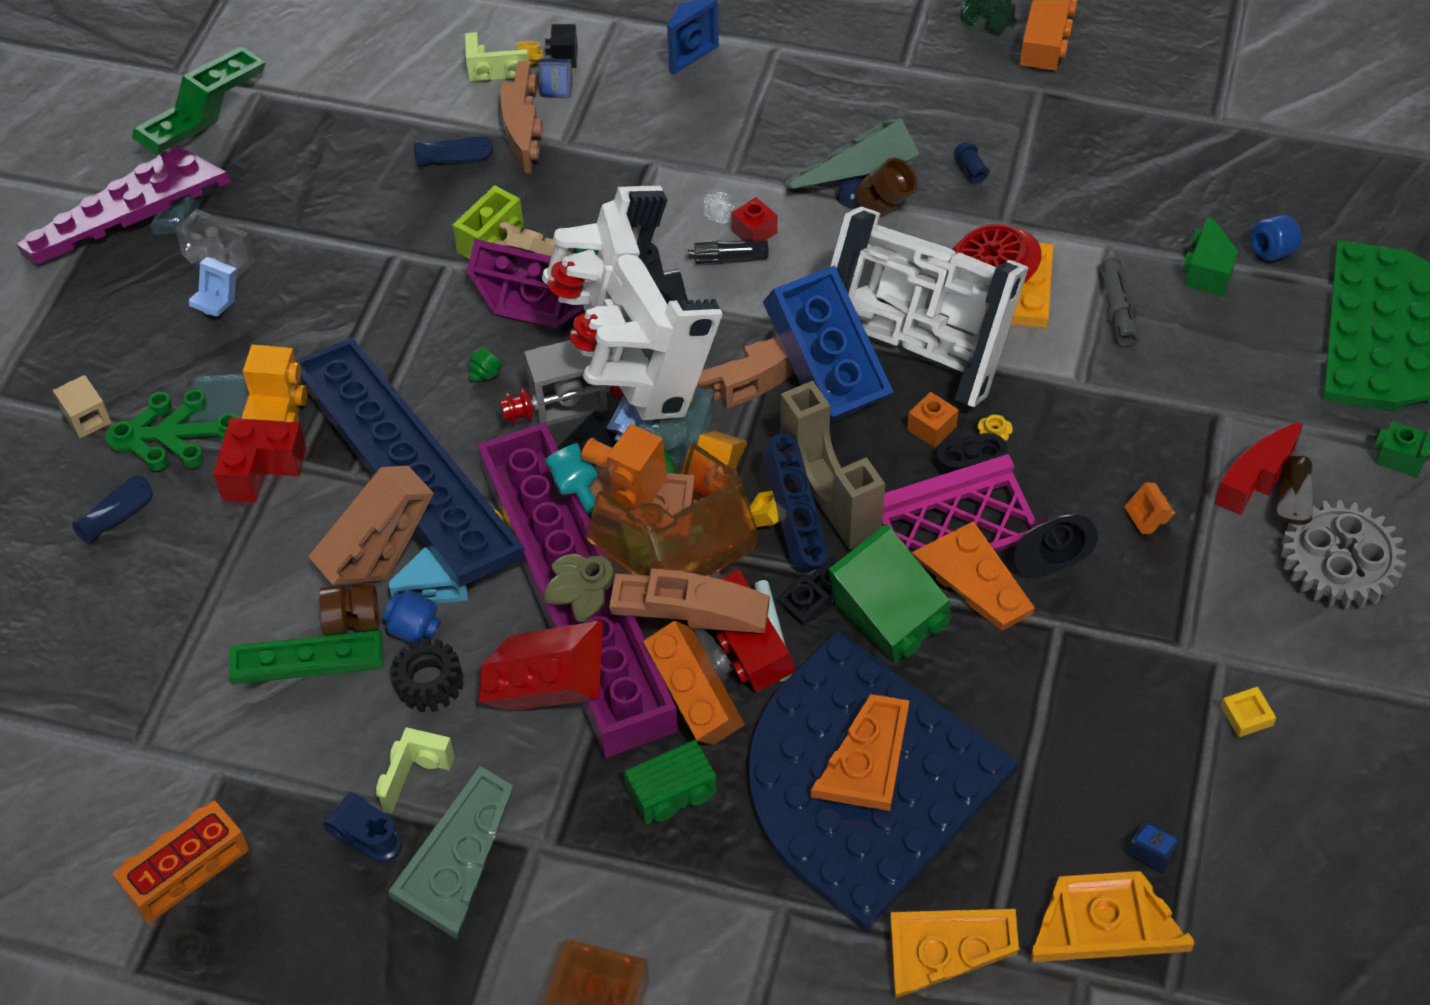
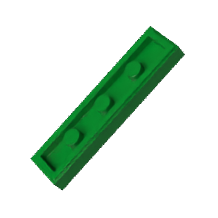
M381 630L230 646L229 679L231 685L384 669L383 636Z

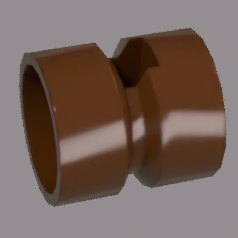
M896 157L889 158L858 183L856 197L862 207L879 212V217H882L916 191L917 177L913 169L905 161Z
M374 582L352 584L350 590H346L342 585L320 588V615L325 635L344 634L348 632L350 627H353L357 632L379 630V605Z

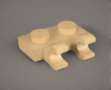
M507 222L500 223L499 227L507 230V237L503 241L495 240V244L552 256L555 246L553 239L545 238L542 241L543 234L527 229L520 232L517 226ZM569 251L567 252V256L574 254Z

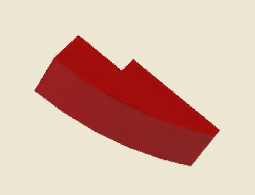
M1296 422L1281 428L1245 451L1221 480L1214 504L1242 515L1255 491L1269 496L1285 468V461L1292 456L1297 447L1303 424Z

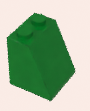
M885 524L829 568L835 605L894 664L903 657L913 655L919 649L923 640L932 633H940L951 619L950 600L888 524Z

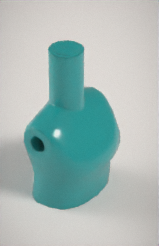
M578 443L569 445L544 460L553 475L555 485L561 495L576 493L586 513H591L600 507L589 488L597 479V472L589 461L582 460V452Z

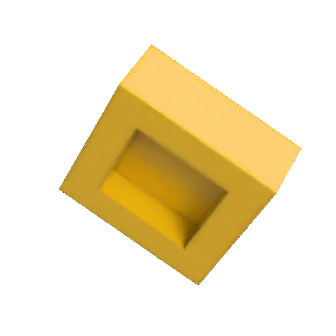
M772 490L758 493L742 519L750 528L773 526L780 521Z
M1258 686L1222 699L1221 708L1238 737L1272 727L1275 724L1276 716Z

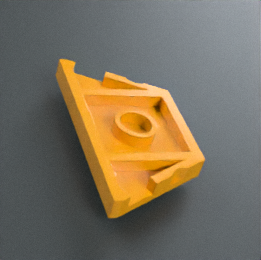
M1141 871L1060 876L1044 916L1036 943L1032 949L1031 961L1045 962L1192 952L1194 941L1189 933L1184 934L1171 918L1172 911L1163 899L1154 894L1153 886Z

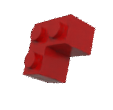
M230 418L213 473L221 499L257 503L265 474L300 477L307 451L300 423Z

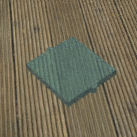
M243 374L194 377L193 389H200L204 392L207 406L203 411L194 413L190 417V423L217 421L225 413H233L240 418L242 417L249 396Z

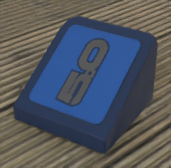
M540 58L539 86L541 97H571L573 86L571 60Z
M1145 821L1133 836L1127 855L1163 874L1182 840Z

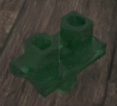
M963 0L964 4L960 11V18L963 23L973 26L977 23L980 16L987 18L985 23L986 30L999 37L1007 26L1014 28L1017 18L1014 17L1016 7L1011 4L1012 0Z

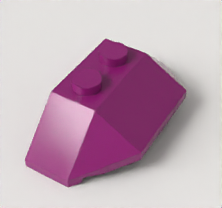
M474 240L466 272L475 283L493 314L560 329L585 310L584 305L559 302V296L552 293L548 285L543 282V272L549 267L552 256L482 240Z

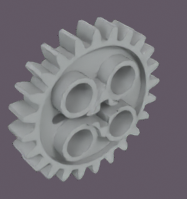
M1338 500L1336 508H1331L1327 501H1323L1320 510L1313 505V518L1310 523L1288 524L1281 544L1283 548L1280 555L1286 558L1283 568L1293 570L1290 580H1302L1303 584L1300 590L1302 592L1308 591L1311 588L1315 590L1314 600L1317 601L1325 595L1328 597L1329 606H1333L1336 599L1342 600L1345 609H1348L1351 600H1355L1360 608H1364L1367 598L1374 604H1377L1381 594L1388 597L1392 588L1398 586L1406 563L1403 561L1407 552L1400 549L1403 539L1393 537L1396 529L1395 526L1385 528L1382 526L1385 520L1384 516L1376 519L1370 517L1372 513V508L1370 507L1361 513L1358 511V504L1356 502L1351 505L1350 509H1346L1342 500Z

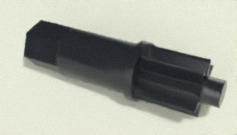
M721 240L715 242L694 243V249H688V258L695 259L696 264H722L729 261L769 258L768 241L743 240L721 242Z

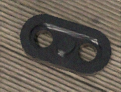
M993 433L948 439L943 441L937 448L936 464L943 473H950L1007 455V443L1001 436Z

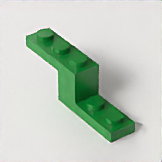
M240 46L183 75L175 107L135 127L132 139L143 145L147 150L158 155L217 123L225 92L262 73L266 62Z

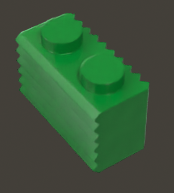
M696 739L623 771L625 787L645 824H650L652 821H666L674 816L680 808H685L688 804L694 806L701 805L717 792L715 772L712 770Z

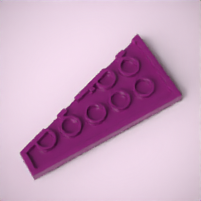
M175 145L160 153L158 157L150 162L138 165L132 173L124 178L112 181L106 189L95 196L83 199L79 206L69 212L57 215L53 222L45 227L28 233L25 239L16 245L21 255L38 265L73 250L77 245L76 241L94 237L95 240L106 236L105 229L119 223L122 224L123 228L172 208L173 200L187 196L193 199L203 194L201 188L218 182V185L221 187L230 183L226 171Z

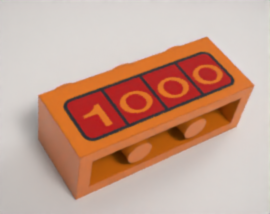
M213 800L205 807H200L193 811L187 820L172 831L161 834L151 846L140 854L126 859L112 875L121 892L149 925L247 853L249 848L242 831L218 803Z

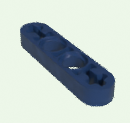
M781 432L764 444L762 449L790 559L798 570L811 572L826 562L828 556L827 547L800 447L793 436ZM784 477H789L795 482L797 486L796 493L787 490L784 485ZM794 511H798L804 516L806 520L805 528L795 523L793 519ZM804 549L806 550V552L812 553L813 559H812L811 555H806V554H805Z

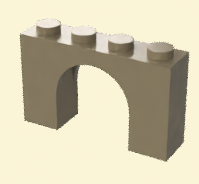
M814 381L781 393L780 433H788L797 441L814 499L849 550L854 549L882 527L885 483L867 457L841 468L830 438V404Z

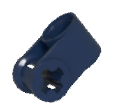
M348 792L323 822L325 829L335 839L355 848L373 861L387 863L394 860L402 850V841L399 834L395 831L396 827L393 819L354 792Z

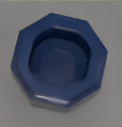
M845 178L839 184L838 195L841 204L848 208L862 207L856 197V188L858 183L863 180L862 178Z

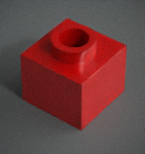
M757 197L731 212V231L741 240L763 241L777 234L778 215Z

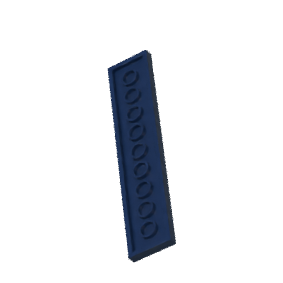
M353 337L296 360L297 363L301 364L302 385L306 386L307 392L372 476L381 467L409 466L434 493L415 531L459 587L524 558L523 551L525 549L522 543Z

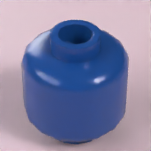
M1281 214L1257 222L1251 233L1252 249L1265 261H1276L1293 255L1300 248L1302 240L1301 230L1296 221L1288 215Z
M412 590L404 591L401 595L395 593L382 617V620L386 621V630L389 634L408 644L417 641V645L425 637L432 640L441 623V619L436 617L438 611L437 604Z

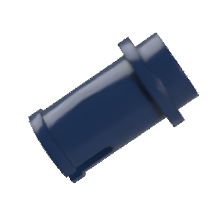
M963 142L955 148L954 160L957 164L962 165L973 183L982 182L988 177L987 173H990V171L977 154L978 148L976 145L970 142Z

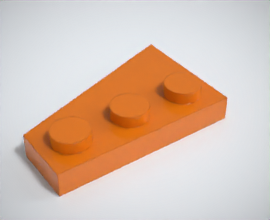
M974 521L912 552L921 565L937 576L936 580L946 588L948 586L964 597L967 605L999 630L1003 631L1033 615L1035 607Z
M870 694L848 729V735L838 751L835 750L828 761V767L813 785L811 798L890 811L910 701Z

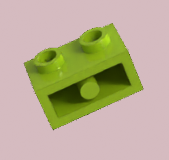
M494 185L452 225L457 253L470 259L475 239L495 243V240H505L507 230L499 227L502 222L517 226L521 232L524 224L520 198Z

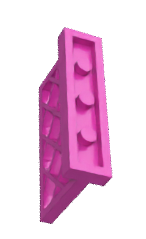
M1009 454L884 494L882 527L888 524L894 531L890 522L899 519L915 524L909 537L895 532L908 549L913 548L917 550L925 546V544L913 540L919 526L939 534L937 539L953 532L947 529L952 516L969 523L974 521L977 526L995 533L996 537L990 543L995 552L1017 546L1020 539L1025 533L1032 530L1037 522L1013 474L1014 464ZM1007 485L1013 497L1010 505L991 498L990 495L993 489ZM971 498L982 504L975 516L958 509L959 501ZM986 505L1006 513L1000 526L980 518ZM936 508L948 513L943 527L923 519L926 511ZM1011 515L1023 520L1028 531L1018 534L1004 527ZM922 565L928 574L932 573Z

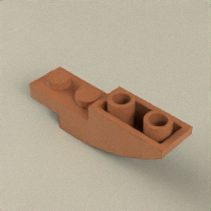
M518 61L515 81L502 82L501 109L506 140L514 159L524 173H531L533 160L539 159V141L536 140L537 138H542L543 121L542 118H537L536 105H534V99L531 96V93L537 92V75L532 74L530 61Z
M779 337L745 346V358L729 361L723 365L702 370L689 408L719 399L723 400L726 408H730L766 393L789 378L795 372Z
M651 568L650 576L615 574L609 607L613 615L687 620L689 628L765 633L770 597L754 589L713 577Z

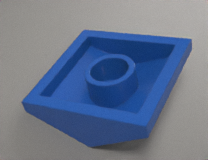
M692 0L682 2L677 7L667 24L669 72L672 75L719 47L718 0Z

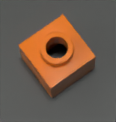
M930 392L909 412L907 430L936 448L957 427L959 409Z

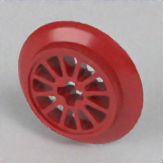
M990 224L976 228L966 234L952 248L956 254L960 252L996 268L1008 260L1028 267L1024 283L1036 272L1042 256L1040 244L1033 235L1023 229L1004 224Z

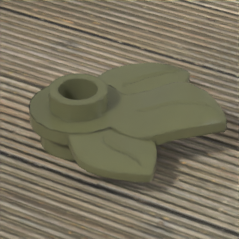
M578 554L560 557L552 564V569L557 576L547 585L544 602L548 605L572 603L576 620L579 623L588 620L600 610L605 602V591L612 585L615 571L613 565L607 558L599 555L591 556L587 559ZM600 569L597 575L590 576L594 570Z

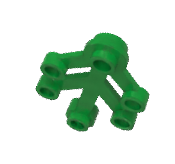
M191 389L185 393V403L157 426L146 427L159 415H165L172 409L169 395L165 392H156L149 397L148 402L150 406L131 421H119L110 426L106 432L105 439L111 449L120 454L135 453L153 471L164 469L168 464V458L163 448L158 446L150 448L143 441H158L181 458L186 467L195 468L201 465L204 460L200 446L193 443L186 444L179 438L217 435L219 441L223 443L229 419L240 417L233 413H225L217 421L182 424L194 413L203 411L207 406L204 392L200 389ZM191 454H196L194 457H188ZM155 457H160L158 460H152Z

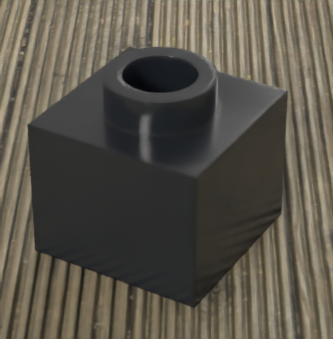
M551 24V37H545L546 56H551V59L571 60L572 68H577L578 41L576 24Z

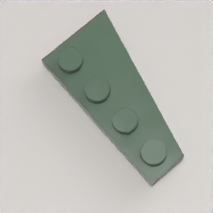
M479 766L389 890V898L457 939L511 798L513 785Z

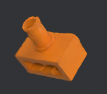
M631 423L613 448L594 438H590L583 448L582 460L589 461L609 471L612 496L624 507H634L645 512L667 480L663 438Z

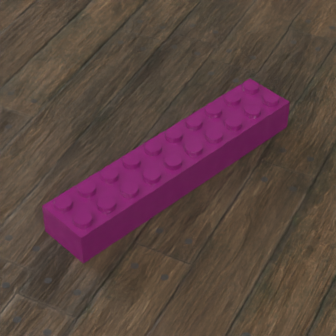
M546 422L477 444L481 469L498 510L503 516L504 523L524 546V558L520 559L549 629L594 621L603 622L599 699L582 701L581 704L604 757L608 758L677 733L676 706L643 642L645 639L635 617L611 614L609 606L615 574L612 585L605 591L603 606L584 622L579 623L576 620L572 603L548 605L544 602L546 587L557 576L552 569V564L560 557L578 554L586 559L596 555L607 558L590 518L576 493L561 495L555 485L552 473L544 462L547 457L558 451ZM600 569L594 570L590 576L597 575Z

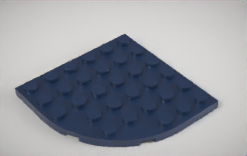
M836 631L785 681L765 707L752 740L749 758V786L758 824L762 826L765 835L770 841V846L777 857L805 885L867 933L1017 771L1019 762L843 634ZM870 694L910 701L890 811L811 798L813 785L828 767V761L835 750L838 751L848 735V729Z

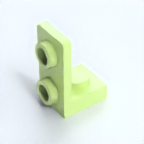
M477 32L465 33L469 82L515 78L518 61H529L527 50L486 52L485 44L479 45Z
M405 728L401 740H396L392 746L390 753L391 764L387 774L380 776L376 787V796L379 797L384 813L392 814L413 762L426 769L441 768L450 770L455 758L450 737Z

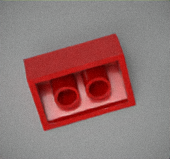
M594 621L508 636L481 664L479 703L511 712L599 699L603 622Z

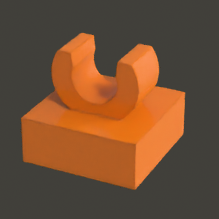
M1145 482L1124 506L1141 534H1152L1160 524H1166L1175 515V511L1171 508L1156 483Z

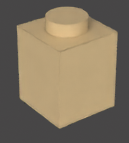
M85 375L53 390L61 412L79 439L111 423L103 400Z

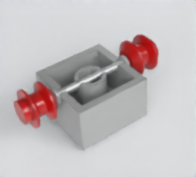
M571 340L524 351L530 394L521 388L519 396L511 398L505 392L506 400L500 401V407L504 421L511 420L513 427L516 426L517 419L522 417L531 423L534 409L539 424L546 422L548 426L588 416L593 411H608L606 392L611 391L612 395L618 400L622 399L623 392L619 386L591 385L587 383L583 378L585 368L591 364L592 357L583 356L581 349L574 346Z

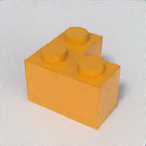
M252 344L242 371L249 396L241 418L299 422L298 413L300 407L306 404L308 392L306 386L302 385L301 364L296 362L293 348Z

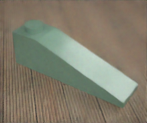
M902 119L885 120L852 139L851 141L854 146L846 145L834 150L827 156L829 160L824 163L822 160L818 161L783 183L786 188L793 189L872 173L887 159L894 157L902 159L910 166L913 164L911 158L918 155L919 152Z

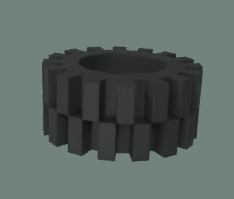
M429 638L423 639V645L421 646L417 645V641L411 642L412 649L408 651L403 647L399 650L401 658L395 656L392 661L394 667L390 668L391 678L399 699L402 703L405 701L406 706L410 709H413L416 705L418 712H425L426 706H430L432 712L439 711L437 707L439 703H442L446 708L450 705L449 697L456 700L459 696L458 689L462 690L464 685L462 680L464 676L456 651L453 652L452 646L448 643L443 646L442 640L438 639L435 640L434 645H431ZM437 667L441 670V674L430 682L418 683L413 680L415 673L423 668Z

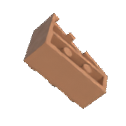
M409 466L381 467L308 557L332 585L389 580L434 493Z

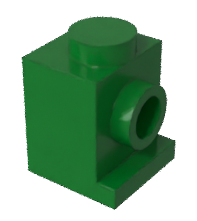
M1395 421L1391 422L1389 430L1381 428L1374 448L1381 450L1376 464L1419 478L1430 450V428L1427 433Z

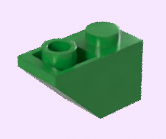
M1207 217L1203 230L1196 229L1191 244V248L1195 249L1194 253L1187 252L1182 271L1187 272L1185 286L1224 297L1233 274L1238 250L1216 221Z

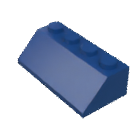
M835 265L774 288L764 299L765 309L800 385L814 381L830 404V424L851 416L893 393L892 387Z

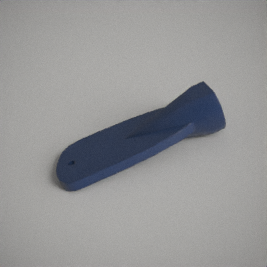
M487 136L449 139L432 144L414 142L416 166H424L432 162L468 163L484 161L491 155L493 143Z
M139 475L131 477L103 498L91 509L88 515L76 519L72 523L73 530L79 538L90 544L103 530L122 522L151 501L153 494L150 483Z

